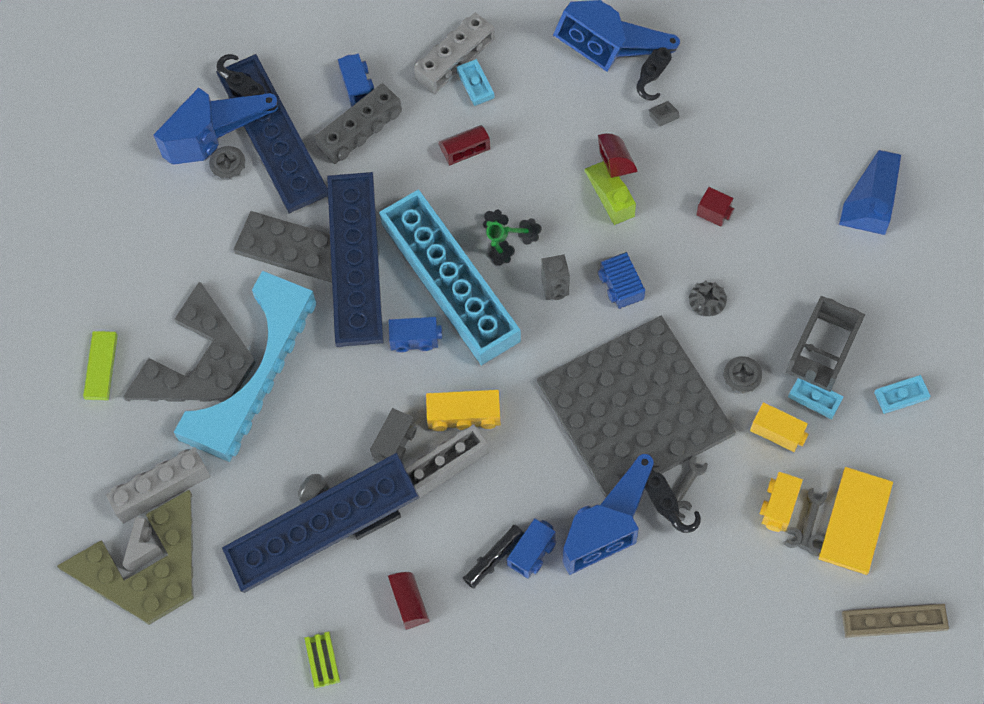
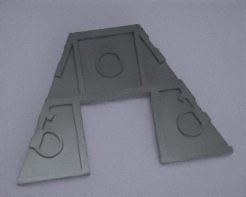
M198 282L174 320L177 324L211 340V345L189 378L148 358L123 396L126 401L150 400L151 402H157L158 400H166L168 402H185V400H200V402H211L212 400L224 402L238 392L256 363L255 359L202 283Z

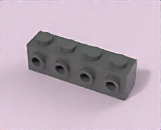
M380 84L315 135L317 148L334 164L346 159L352 150L362 146L371 135L380 132L385 124L400 115L402 112L400 99L385 84Z

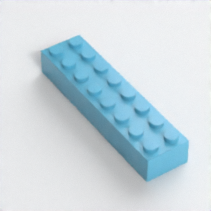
M419 189L379 212L382 226L481 366L521 342L520 328Z

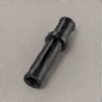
M513 524L484 557L477 559V564L463 577L465 583L472 589H475L487 574L494 572V567L519 542L524 532L517 525Z

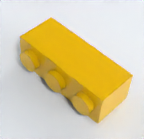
M499 390L426 393L428 429H433L434 431H445L447 428L463 430L473 424L476 427L481 426L484 429H492L501 425Z

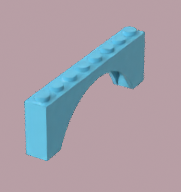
M265 271L261 272L252 289L254 298L263 309L268 323L267 347L259 368L240 391L224 402L206 409L185 411L174 431L178 441L228 462L231 461L233 456L238 454L243 436L247 435L251 430L253 417L255 414H259L262 409V400L266 393L269 394L274 385L273 380L277 373H281L287 353L293 351L295 338L298 333L303 332L308 314H311L316 307V300L312 290Z

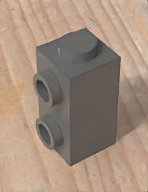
M565 254L541 259V280L546 300H560L565 296H569L570 274Z
M394 408L391 409L370 448L372 458L376 463L395 453L399 454L401 460L403 459L406 452L404 447L408 440L411 441L417 431L414 417Z

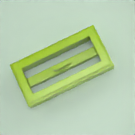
M325 632L322 635L316 634L314 637H304L315 689L340 683L330 632ZM326 640L334 677L332 679H329L321 641ZM312 643H316L324 681L319 682Z

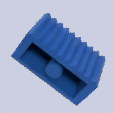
M627 252L600 262L598 275L602 283H607L609 288L607 294L611 303L616 302L618 309H621L627 305L629 306L644 300L645 288Z

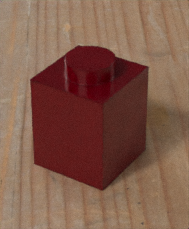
M708 187L698 204L696 215L721 227L725 219L729 221L735 208L732 207L734 198Z

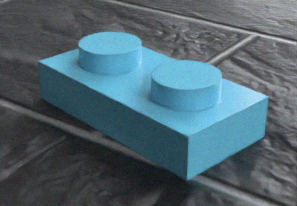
M477 59L456 67L457 73L474 106L495 98L494 92Z
M921 375L878 388L874 392L883 414L929 400L931 397Z
M798 378L788 398L832 420L844 396L832 390L829 392Z

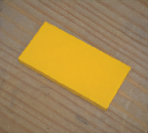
M848 467L844 468L819 554V560L868 575L891 493L892 481Z

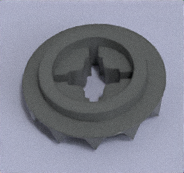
M224 146L213 152L209 160V166L214 176L217 175L222 180L224 178L232 180L233 176L240 175L242 169L245 168V157L238 148ZM225 157H227L228 160L231 162V167L229 169L226 168V166L224 165L226 161Z
M705 280L703 283H697L690 291L689 303L696 313L702 316H715L725 308L727 295L724 292V288L718 286L716 282L711 283ZM712 292V299L714 300L710 299L709 302H707L706 305H704V296H707L708 293Z
M739 356L731 359L726 364L723 376L726 384L733 391H740L743 394L749 391L753 392L760 385L762 370L760 365L752 358ZM742 367L745 375H749L744 380V383L740 376H736L740 373Z

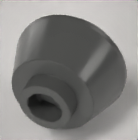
M311 474L302 483L298 491L301 503H305L329 490V486L321 474Z

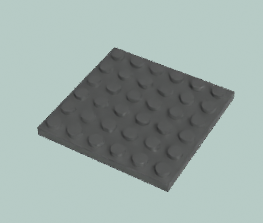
M662 315L537 378L538 385L605 497L613 490L638 456L642 454L650 455L654 462L653 470L662 474L691 459L693 456L731 438L736 433Z

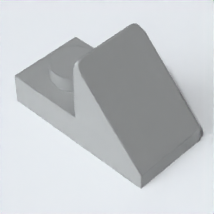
M135 517L122 564L129 572L136 571L162 554L159 546L146 544V542L150 541L152 528L145 518Z

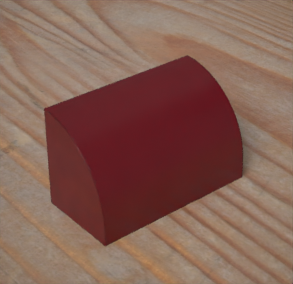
M479 125L439 141V146L450 166L490 150V137L485 128Z
M610 133L598 135L599 153L611 178L638 172L624 141L619 136Z
M400 572L388 575L405 629L408 630L430 622L414 574L412 572Z

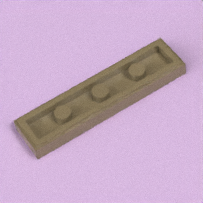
M945 604L842 611L845 638L949 630Z

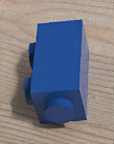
M359 53L346 55L338 59L340 73L351 107L374 90L372 79H367L366 74H369L366 61L361 62Z
M436 317L389 319L391 351L395 350L402 353L412 349L430 351L433 348H438V339H442V325H437Z
M534 518L507 558V566L529 579L532 573L536 575L543 565L541 559L545 553L550 554L557 543L555 540L556 531L553 530L554 527L545 520L540 522Z

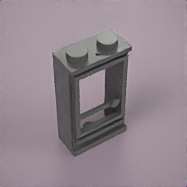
M820 296L790 359L786 373L831 392L865 314L854 308L842 305L833 299ZM818 318L851 332L840 357L818 349L813 344L806 343ZM805 347L809 352L814 351L837 361L834 370L801 356L803 348Z

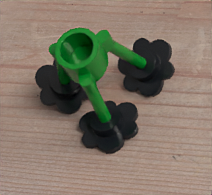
M496 209L494 212L487 211L484 214L485 221L483 222V227L486 228L487 237L492 240V251L489 252V257L493 259V263L496 266H501L504 262L509 263L511 256L515 253L514 247L505 240L508 233H518V236L522 238L523 243L526 245L539 239L538 234H540L542 227L533 218L522 220L519 223V228L505 226L508 224L509 218L507 215L502 214L499 209Z

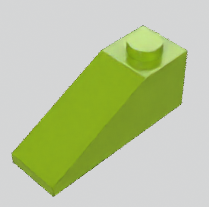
M603 161L585 168L586 175L614 225L635 217L636 203L619 176L611 178Z

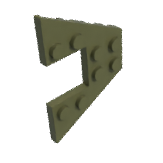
M187 490L146 514L168 555L130 578L123 579L102 540L57 565V567L104 598L117 604L125 611L138 617L146 624H152L193 599L192 493L190 490Z

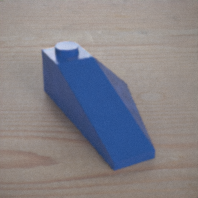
M878 150L844 202L839 225L885 235L890 224L901 161L900 154Z

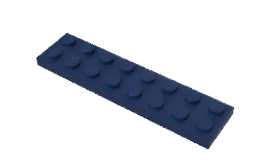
M257 54L226 66L225 68L228 70L246 74L263 86L265 94L271 93L277 98L278 109L275 112L256 119L243 127L288 214L327 197L328 188ZM216 71L228 98L242 97L231 90L224 77Z
M373 172L328 175L336 347L382 344L384 339Z
M395 453L222 547V550L240 591L245 593L419 499L420 496L399 454Z

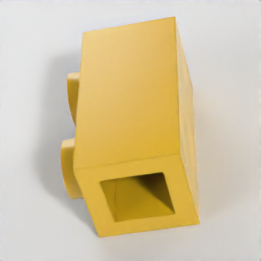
M764 402L750 429L751 432L792 452H795L798 445L803 447L809 433L805 432L808 423Z
M778 472L776 479L771 478L767 492L771 493L769 501H763L759 513L764 516L761 524L766 525L769 530L775 532L786 531L803 479L782 472Z

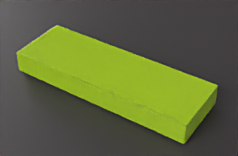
M92 332L83 394L85 400H109L118 338L116 332Z

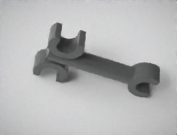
M696 456L690 459L689 471L674 493L678 501V509L686 508L689 511L691 510V503L681 500L697 475H702L707 470L708 463L706 462L701 468L694 466L697 459ZM679 511V518L681 521H684L685 515Z
M810 488L807 493V500L810 504L802 533L798 528L790 527L788 533L795 535L796 540L791 541L787 539L785 545L789 548L798 546L802 549H807L810 554L817 556L821 550L815 548L812 543H823L824 537L821 535H811L819 506L825 502L827 492H823L820 499H815L813 497L814 488Z

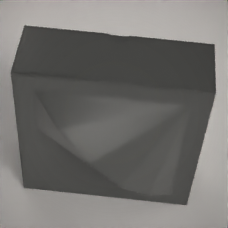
M669 101L649 109L650 117L660 127L680 118L679 111Z

